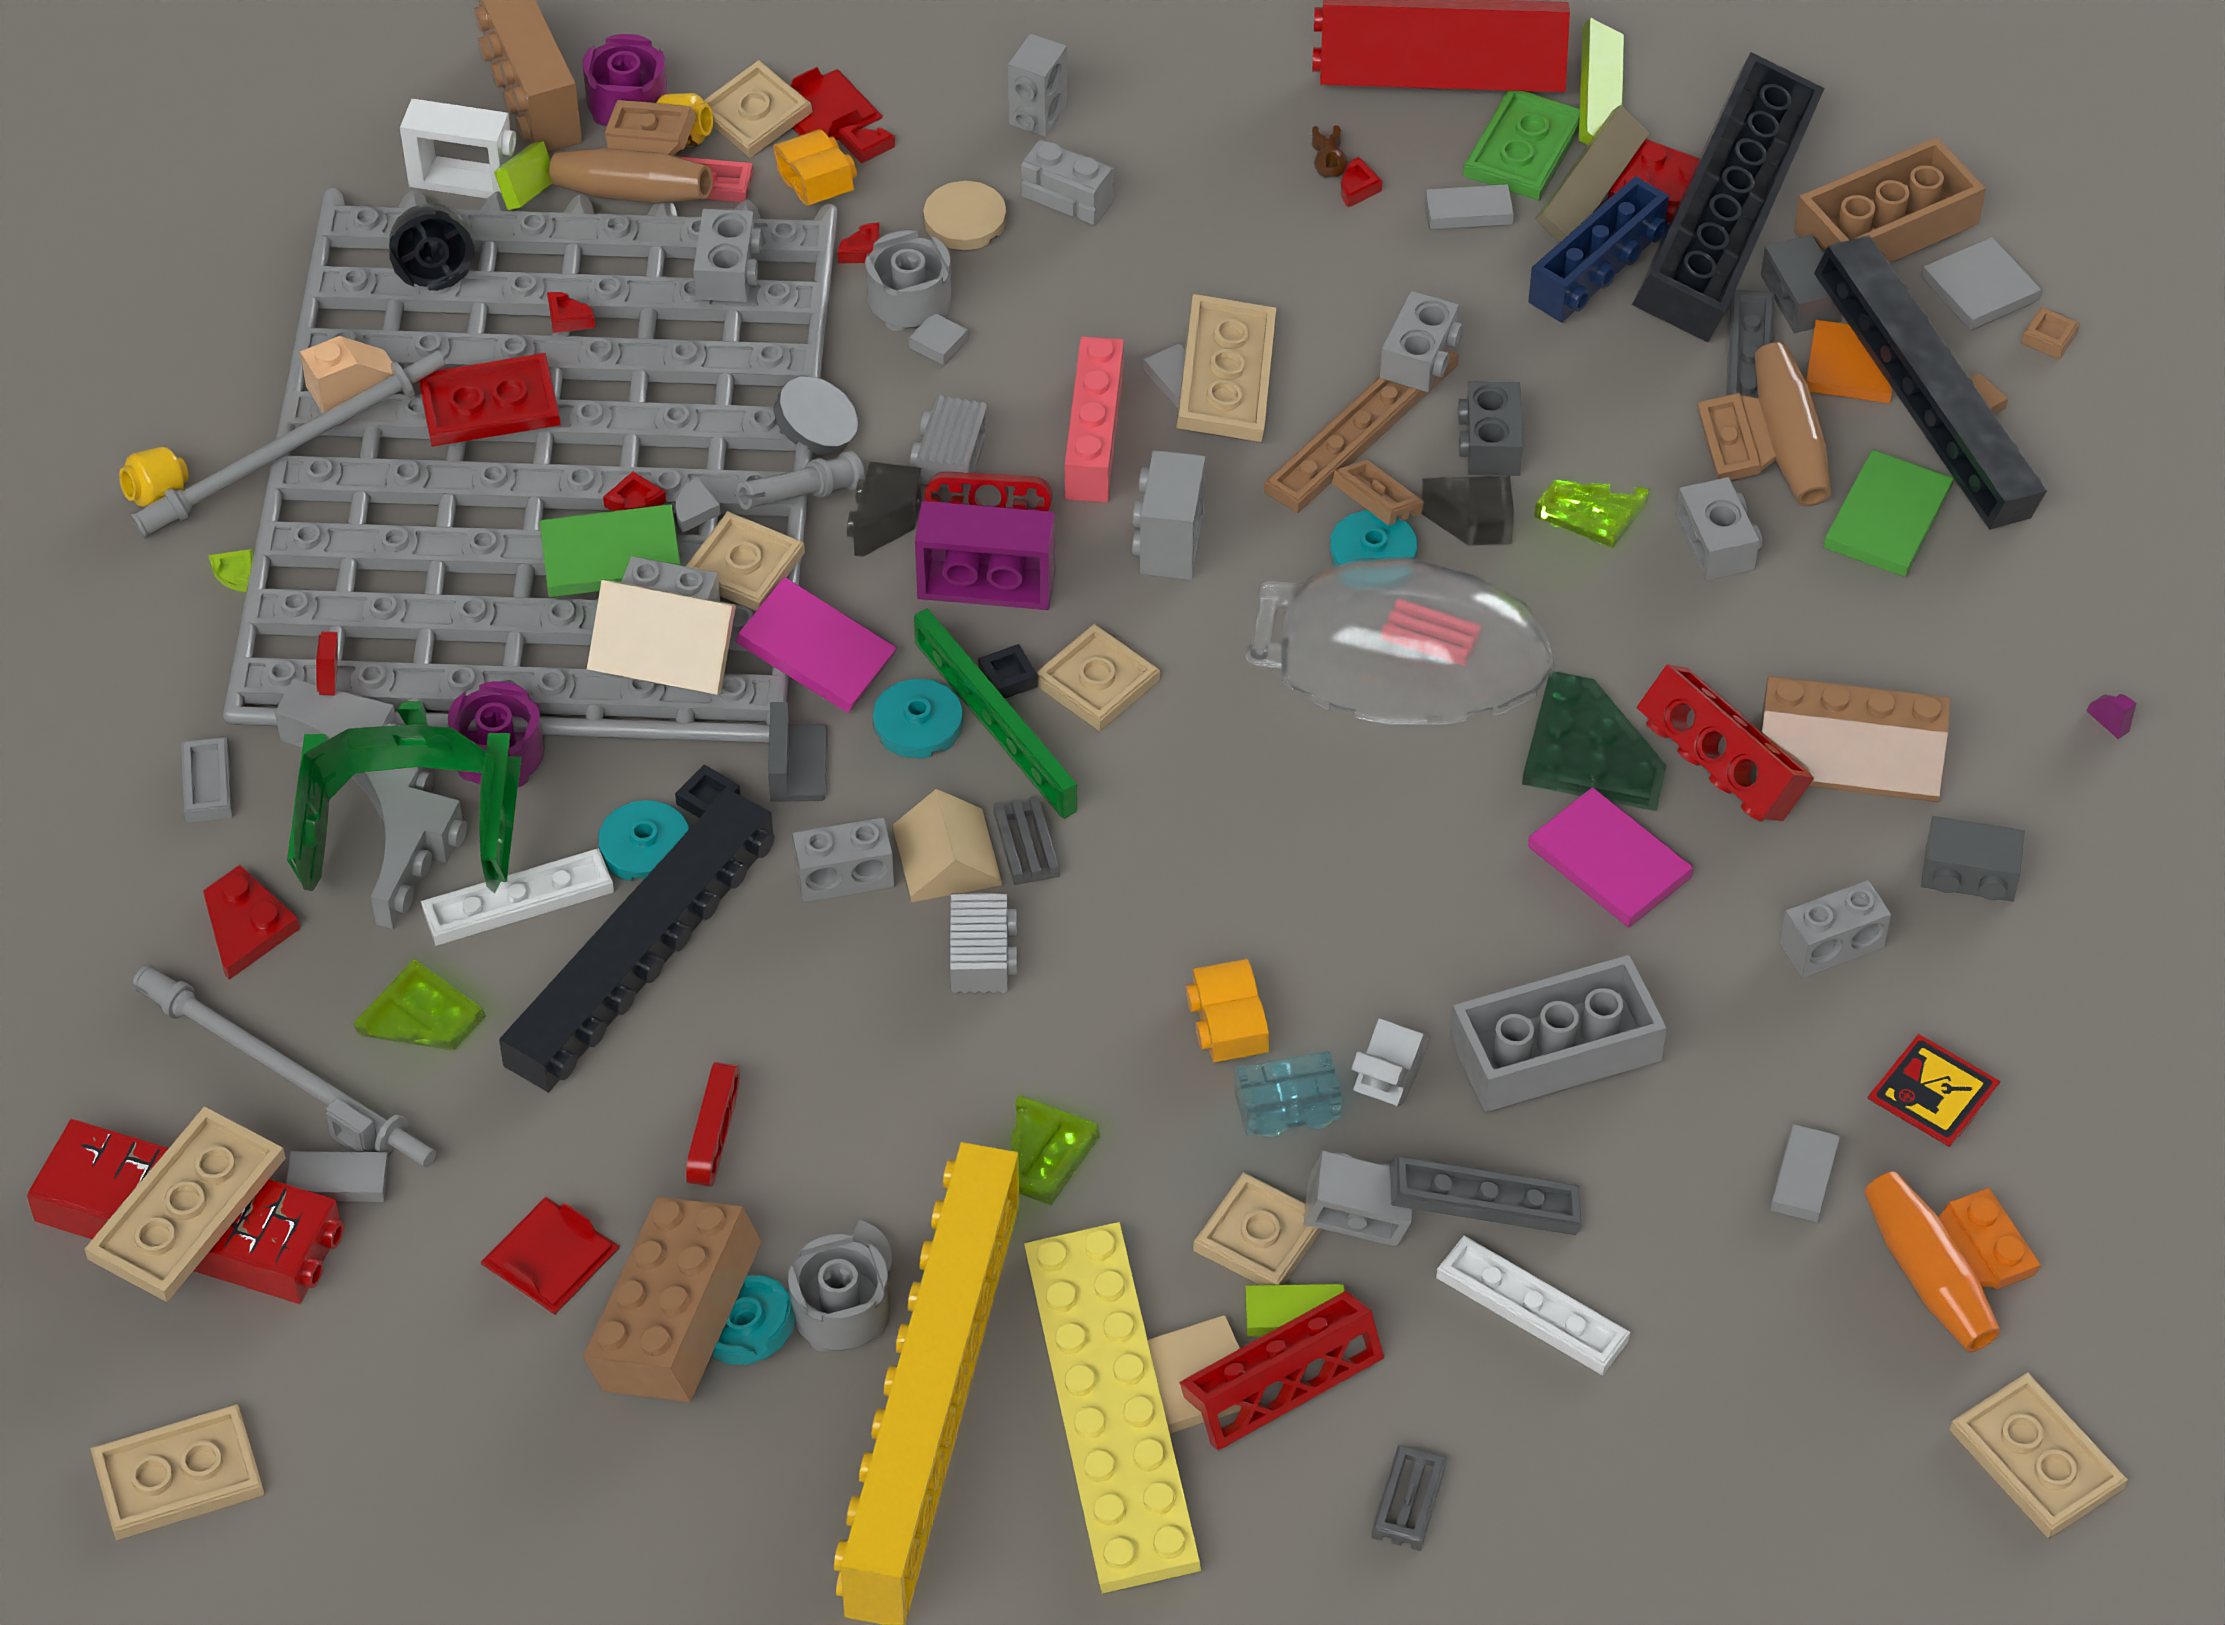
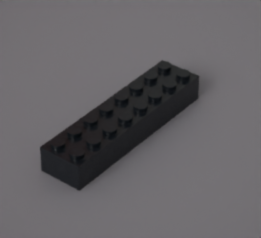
M1750 52L1731 87L1632 303L1633 306L1706 342L1710 340L1729 306L1825 88Z

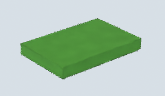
M1508 90L1465 162L1463 176L1489 185L1508 184L1510 192L1540 201L1579 132L1580 109L1529 92Z
M1872 449L1825 537L1823 548L1906 578L1952 489L1954 478Z
M672 504L539 520L549 597L600 591L601 580L621 583L631 556L680 565Z

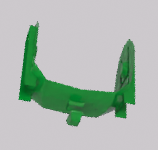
M403 701L400 707L397 708V711L405 725L349 728L331 739H328L326 734H304L287 861L302 883L304 890L314 891L322 876L329 800L355 773L412 767L482 773L479 837L481 864L486 887L495 894L500 883L507 882L521 757H507L510 733H488L485 751L475 742L451 727L428 726L425 709L421 701Z

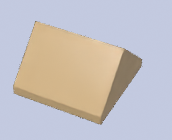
M935 789L892 825L911 902L949 896L951 893H965L1002 886L1001 876L982 808Z

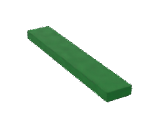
M926 608L914 614L915 645L1059 816L1065 819L1076 813L1077 783L931 611Z

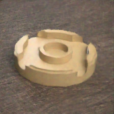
M964 180L951 182L935 189L926 199L923 219L926 232L930 237L933 235L943 242L947 248L965 251L982 248L990 244V239L996 235L999 237L1004 232L1007 210L1004 199L994 188L981 182Z

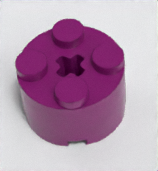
M618 34L605 38L606 44L597 49L593 45L585 53L582 65L586 101L596 124L601 126L608 125L617 100L656 103L662 95L668 94L665 57L660 48L658 51L652 47L651 40L635 34Z
M486 682L478 685V691L467 696L465 692L454 700L449 709L448 727L453 728L472 740L485 751L488 733H510L507 757H521L518 787L526 784L529 780V775L537 769L544 755V741L537 704L529 698V693L526 690L509 682ZM512 716H518L527 721L526 732H514ZM475 719L477 731H468L469 724ZM458 771L462 779L481 785L482 773Z

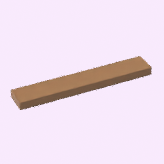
M1450 350L1448 351L1449 361L1445 374L1442 378L1436 376L1429 392L1458 366L1457 354ZM1379 377L1264 482V493L1299 513L1332 482L1334 470L1351 465L1429 392Z

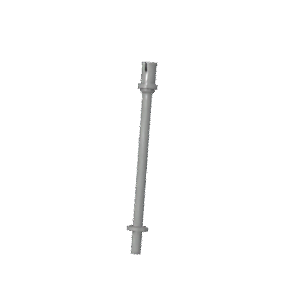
M439 350L404 369L401 368L397 361L391 363L392 376L184 491L173 490L172 488L163 492L165 494L164 497L130 514L135 525L145 539L151 533L177 519L180 522L188 519L187 514L196 503L402 390L408 397L414 396L415 393L411 384L446 366V362Z
M151 964L143 966L135 975L132 983L135 985L133 990L142 993L161 1005L162 1012L172 1019L184 1015L324 1104L329 1106L338 1098L371 1119L377 1136L375 1149L378 1152L390 1154L397 1149L424 1167L430 1166L434 1161L436 1151L406 1133L408 1120L405 1117L394 1115L388 1120L382 1118L195 1000L194 988L186 982H175L156 970Z

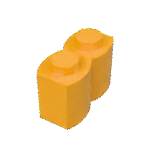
M819 129L773 145L777 170L781 178L790 188L794 189L804 205L809 206L854 190L852 179L857 177V171L852 157L849 154L844 155L839 149L835 138L828 137L822 130Z
M1242 959L1192 969L1193 984L1185 985L1190 1012H1199L1201 1021L1196 1022V1034L1200 1049H1209L1213 1063L1269 1053L1268 1026L1249 960Z

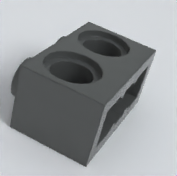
M1468 381L1467 399H1459L1458 424L1466 425V431H1460L1459 457H1467L1468 475L1520 476L1523 449L1520 382Z

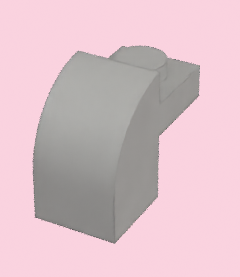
M1379 1018L1366 1054L1357 1051L1351 1070L1359 1072L1353 1090L1400 1106L1406 1099L1418 1074L1431 1037Z

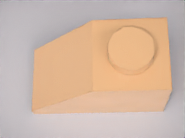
M342 336L300 351L306 387L323 413L393 375L391 371L392 361L384 349Z

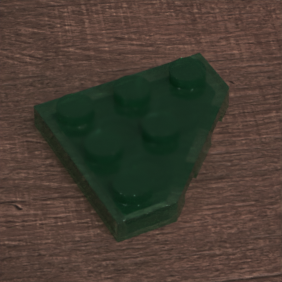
M1550 670L1523 772L1522 785L1582 796L1593 787L1612 803L1657 811L1667 765L1595 679Z

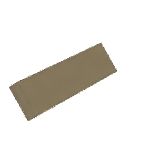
M1622 105L1613 109L1535 219L1554 238L1561 242L1593 214L1647 138L1649 132Z

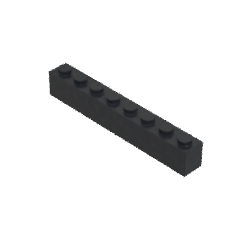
M1870 235L1828 245L1814 275L1988 529L1991 530L2031 519L2047 490L2020 453L2017 445L2004 430L1995 413L1979 394L1972 380L1968 378L1954 358L1951 350L1938 335L1928 317L1913 299L1906 285L1902 283L1888 263L1885 255L1879 250Z
M726 788L500 1037L499 1044L503 1067L548 1093L560 1080L567 1079L574 1071L577 1060L589 1047H595L602 1040L606 1028L618 1014L623 1015L629 1010L635 995L646 983H652L659 976L663 964L675 951H680L686 946L691 933L701 921L711 918L718 908L719 901L731 888L735 889L742 883L751 865L758 858H763L769 853L775 839L772 813Z

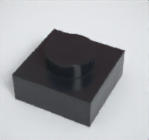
M1020 644L978 658L979 669L1004 698L1038 687V675Z
M703 765L675 793L676 805L700 818L726 788L741 795L740 785L710 767Z

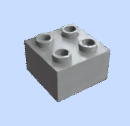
M1153 450L1150 467L1141 468L1139 493L1144 494V496L1141 497V500H1135L1132 521L1134 527H1140V529H1135L1132 555L1140 556V574L1192 580L1204 516L1205 456Z

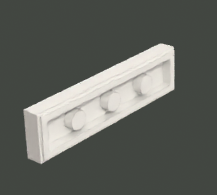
M597 848L510 874L507 877V882L500 883L495 894L483 882L421 901V906L435 946L607 895L613 893L614 889L601 852Z
M1463 1235L1437 1268L1436 1278L1602 1376L1629 1342L1630 1331Z

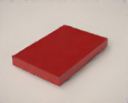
M546 353L437 370L418 381L431 447L561 425Z

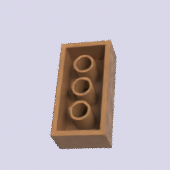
M479 0V7L474 8L477 26L480 32L483 31V37L478 38L479 49L485 62L491 60L490 69L495 86L497 88L503 87L505 90L503 91V98L509 115L516 114L517 116L515 121L521 141H529L530 144L544 141L547 152L582 143L576 83L536 0Z
M1935 137L1800 195L1794 232L1798 237L1812 234L1819 248L1824 250L1831 244L1870 235L1879 250L1885 255L1888 263H1891L1978 225L1986 188L1939 138Z
M656 1197L583 1355L585 1362L603 1392L691 1403L762 1243L743 1206Z

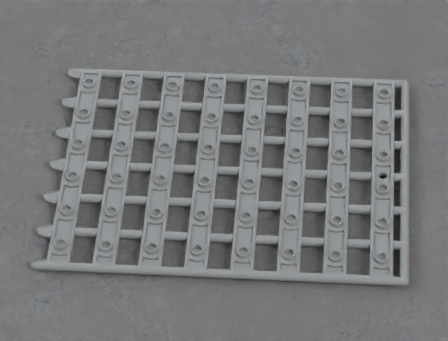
M335 188L325 190L276 439L323 414L310 392L303 391L305 377L300 351L338 336L384 349L392 363L397 361L402 369L437 350L440 351L446 362V366L438 370L546 353L561 425L473 440L534 442L536 446L533 464L464 461L467 441L449 444L446 461L379 459L377 456L381 437L430 439L421 395L408 397L405 394H393L321 434V436L363 437L360 458L291 456L290 451L272 461L223 711L224 720L228 724L277 726L275 710L277 708L243 707V704L279 705L293 679L316 684V660L252 658L257 634L319 636L321 631L338 632L336 690L392 704L394 709L400 707L403 701H421L425 710L449 711L454 700L465 692L467 696L478 691V685L502 681L516 684L529 693V698L537 704L540 714L586 715L585 718L540 717L543 735L769 743L770 702H787L789 676L772 666L771 675L724 674L721 694L716 695L587 669L520 667L524 643L591 645L598 600L530 598L534 575H546L539 520H542L544 508L612 511L604 507L603 496L634 471L666 492V503L663 505L672 504V511L676 513L675 505L679 492L689 481L698 477L720 504L721 514H726L728 511L736 515L788 516L786 535L803 542L808 494L745 510L740 506L737 496L747 495L748 493L747 491L736 492L739 482H748L786 472L724 470L726 449L795 451L793 471L805 468L807 463L812 460L813 453L807 449L808 446L803 445L799 441L797 444H794L777 425L773 411L774 406L732 405L734 385L785 386L789 380L800 376L821 379L838 217L837 207L833 204H825L819 209L814 220L761 219L758 208L750 200L746 199L737 205L735 210L753 211L755 229H762L761 254H754L753 259H757V261L816 263L814 282L757 280L756 285H749L747 302L696 300L694 278L662 277L665 258L695 259L701 217L677 216L672 202L654 203L647 215L594 214L590 200L584 195L579 194L569 202L563 213L511 211L506 208L502 194L497 191L485 201L480 210L454 209L468 224L474 240V252H480L478 270L468 271L467 275L454 286L439 291H429L428 287L416 284L413 287L406 284L395 273L393 268L327 266L330 247L389 249L390 231L397 218L409 208L427 203L425 196L420 191L414 188L408 192L398 207L345 206L343 195L339 190ZM497 253L564 255L561 274L495 272L494 270ZM581 255L648 257L646 276L578 274ZM547 292L566 293L570 299H574L582 304L586 303L592 309L594 317L640 319L637 338L569 336L570 331L552 333V336L486 334L484 332L487 314L550 316ZM319 308L386 311L382 330L315 328ZM403 311L470 313L467 333L400 331ZM656 320L724 321L722 341L654 339ZM741 322L809 324L807 344L739 342ZM563 379L631 381L629 401L561 400ZM648 382L717 384L715 403L646 402ZM553 443L622 445L620 466L550 464ZM640 446L709 448L707 468L637 467ZM282 500L352 502L348 524L279 522ZM369 503L439 505L435 527L366 524ZM456 506L526 508L523 530L453 527ZM718 516L700 524L698 535H676L680 566L688 564L717 526ZM801 559L786 577L798 586ZM269 567L340 569L336 591L265 589ZM357 569L426 571L428 574L424 594L354 592ZM445 573L516 574L513 597L442 595ZM736 605L728 650L748 651L735 641L738 633L756 611L742 605ZM345 638L417 640L413 663L341 661ZM434 641L506 643L503 665L431 664ZM395 712L396 717L393 724L405 725L400 714ZM426 713L428 726L448 727V714ZM512 716L514 732H526L527 721L521 717ZM603 717L676 718V721L603 719ZM475 719L469 724L468 731H477ZM694 719L766 721V725L694 722Z

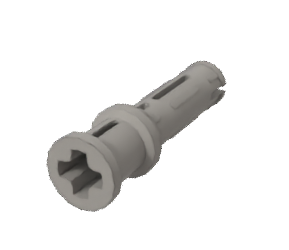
M853 451L843 452L838 458L828 461L817 458L810 460L803 469L748 482H739L736 492L747 491L748 494L737 496V500L743 509L748 510L756 506L810 493L821 498L829 496L832 490L846 488L848 490H855L863 485L864 469L860 458Z

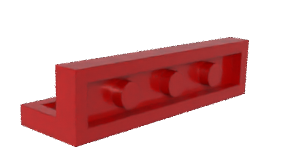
M1344 1291L1179 1383L1184 1398L1202 1413L1210 1444L1215 1449L1220 1450L1384 1359L1372 1311L1347 1291ZM1363 1335L1366 1349L1351 1358L1343 1357L1349 1342ZM1318 1358L1325 1360L1318 1376L1309 1381L1301 1380L1309 1363ZM1277 1381L1284 1383L1275 1400L1268 1404L1260 1403L1266 1387ZM1233 1405L1242 1406L1235 1422L1221 1429L1217 1414Z

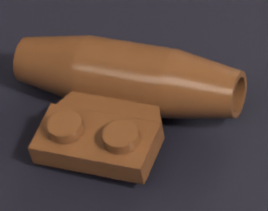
M617 100L604 133L607 148L557 152L552 156L549 165V176L553 185L597 198L649 203L706 199L710 195L713 184L712 171L709 166L674 156L679 150H684L697 117L691 106Z
M1780 342L1766 344L1760 347L1754 354L1758 398L1742 396L1740 393L1697 402V412L1716 478L1729 477L1731 481L1761 474L1763 469L1776 461L1797 502L1803 506L1817 505L1830 497L1831 485L1827 446L1811 392L1788 346Z

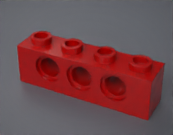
M1666 664L1636 707L1648 718L1646 725L1653 732L1664 738L1670 737L1679 745L1677 752L1685 760L1696 766L1701 764L1711 773L1708 777L1710 782L1726 793H1734L1743 801L1740 805L1742 810L1755 820L1763 822L1764 819L1784 821L1814 779L1808 771L1689 668ZM1692 709L1694 712V722L1689 728L1687 716ZM1724 736L1726 740V749L1724 753L1720 756L1718 751V745L1721 738ZM1756 764L1758 768V777L1756 781L1752 784L1750 780V771L1752 767Z

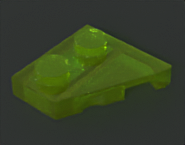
M1554 480L1537 501L1534 517L1591 539L1596 543L1614 548L1646 505L1650 489L1635 487L1634 495L1609 493V484H1579L1575 481Z
M413 959L355 1020L353 1026L356 1032L363 1037L454 1051L486 1015L479 1005Z
M1019 1095L1015 1100L1016 1126L1015 1130H1012L1011 1137L1012 1151L1018 1152L1019 1194L1051 1206L1099 1139L1098 1124Z

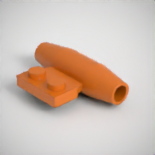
M1888 1172L1874 1179L1865 1188V1197L1886 1246L1927 1309L1967 1352L1978 1351L1992 1343L1999 1336L2001 1330L1982 1287H1992L1994 1290H1998L2035 1276L2041 1264L1990 1188L1949 1202L1942 1213L1937 1216L1897 1172Z

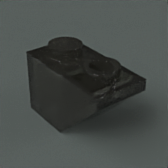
M878 462L869 463L866 478H859L856 486L855 502L859 504L857 511H850L847 522V537L854 538L855 556L864 557L915 529L923 498L922 468Z
M1510 476L1422 478L1421 500L1424 501L1422 508L1423 516L1468 546L1512 544L1515 515Z

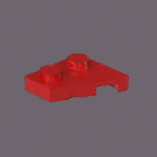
M240 865L203 890L223 971L229 980L300 929L298 918Z

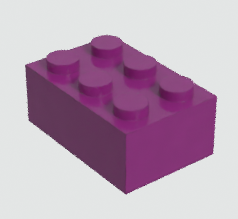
M922 501L915 536L917 599L1049 610L1055 575V512Z

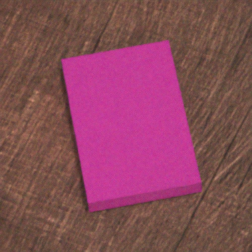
M786 577L779 582L741 629L735 641L848 714L892 659L896 651L895 646Z
M1593 787L1529 836L1528 847L1628 928L1688 881L1693 873V867Z

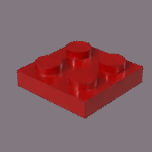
M1645 139L1610 188L1608 199L1633 177L1637 176L1669 195L1666 220L1670 222L1699 158Z

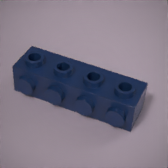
M1633 177L1532 266L1528 303L1561 323L1574 311H1581L1594 293L1600 288L1608 287L1622 268L1626 265H1632L1640 256L1641 251L1650 243H1656L1663 237L1668 227L1666 215L1669 195L1639 177Z

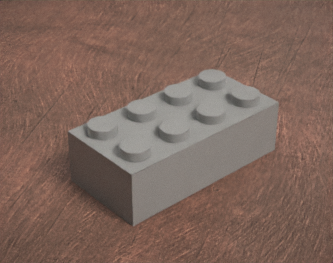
M1626 955L1455 1004L1452 1006L1450 1040L1484 1112H1488L1662 1061L1667 1028L1630 955Z

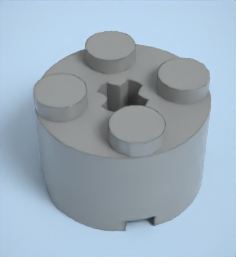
M912 230L896 231L879 238L873 244V251L869 256L867 254L865 260L867 301L872 312L878 318L885 321L886 327L893 331H903L908 327L920 326L928 317L935 314L945 318L949 313L952 293L950 254L943 242L931 236V240L918 237V231Z
M831 1234L812 1240L800 1250V1256L793 1266L791 1264L788 1272L790 1302L796 1319L794 1325L799 1333L809 1341L811 1347L817 1351L828 1352L831 1350L852 1349L880 1337L886 1328L890 1303L885 1260L874 1246L868 1243L869 1247L856 1242L854 1241V1236Z

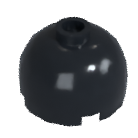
M423 203L409 208L397 218L390 231L388 251L395 273L406 284L413 287L416 284L428 287L429 291H439L454 286L467 275L473 259L475 246L468 224L454 209L442 204Z

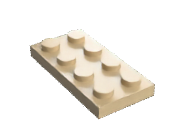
M1197 294L1192 295L1176 428L1257 442L1262 441L1276 318L1275 307Z
M203 1107L85 1247L87 1260L168 1302L286 1159L283 1147Z

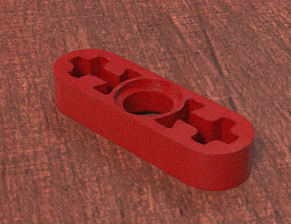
M939 472L930 478L924 493L925 501L941 502V496L933 494V492L939 491L941 484L949 485V491L952 493H963L964 484H970L971 487L968 494L969 505L984 506L977 500L976 491L983 485H992L1001 494L1000 502L993 507L1034 509L1048 512L1052 502L1051 487L1044 479L1036 476ZM1008 486L1015 487L1013 496H1026L1028 489L1033 488L1036 489L1038 497H1044V500H1039L1034 508L1028 507L1026 499L1017 498L1013 500V507H1006L1009 497ZM953 495L949 503L962 504L964 496Z
M714 1062L712 1065L688 1154L686 1167L687 1184L708 1187L714 1185L737 1099L740 1081L739 1065Z

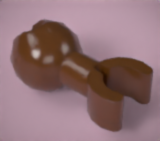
M1338 125L1333 126V134L1330 135L1329 139H1326L1324 135L1319 133L1317 126H1314L1312 129V146L1319 151L1314 165L1318 174L1324 178L1327 176L1339 177L1344 173L1347 166L1346 156L1339 149L1341 129Z

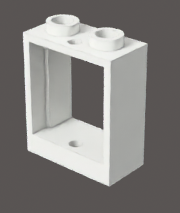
M411 99L400 125L409 187L487 199L497 191L501 193L494 171L514 157L513 153L516 145V133L510 130L508 113ZM434 140L488 148L490 164L436 156Z

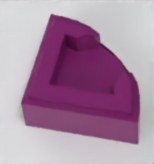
M2105 694L2091 702L2087 712L2119 739L2130 731L2137 703L2122 694L2116 697Z

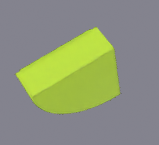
M253 549L208 555L211 570L221 584L236 591L247 592L254 556Z

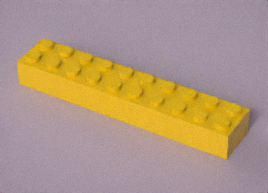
M961 1142L956 1160L948 1159L943 1176V1188L947 1189L944 1201L936 1200L931 1220V1228L936 1229L933 1241L925 1240L920 1256V1270H924L921 1283H912L908 1299V1311L912 1312L909 1324L902 1323L900 1325L896 1341V1353L900 1354L897 1367L889 1366L885 1378L884 1396L889 1397L885 1409L877 1408L874 1416L871 1437L876 1439L873 1453L865 1452L862 1458L859 1482H863L864 1485L860 1497L853 1495L849 1503L846 1524L851 1527L848 1541H839L835 1553L834 1571H839L836 1596L843 1597L844 1617L882 1625H906L1020 1207L1018 1152Z

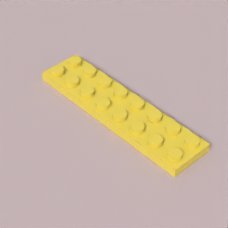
M1120 1222L1024 1243L1101 1594L1200 1572V1560Z

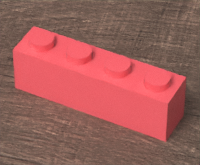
M1081 337L1064 465L1065 500L1108 503L1123 382L1124 339Z

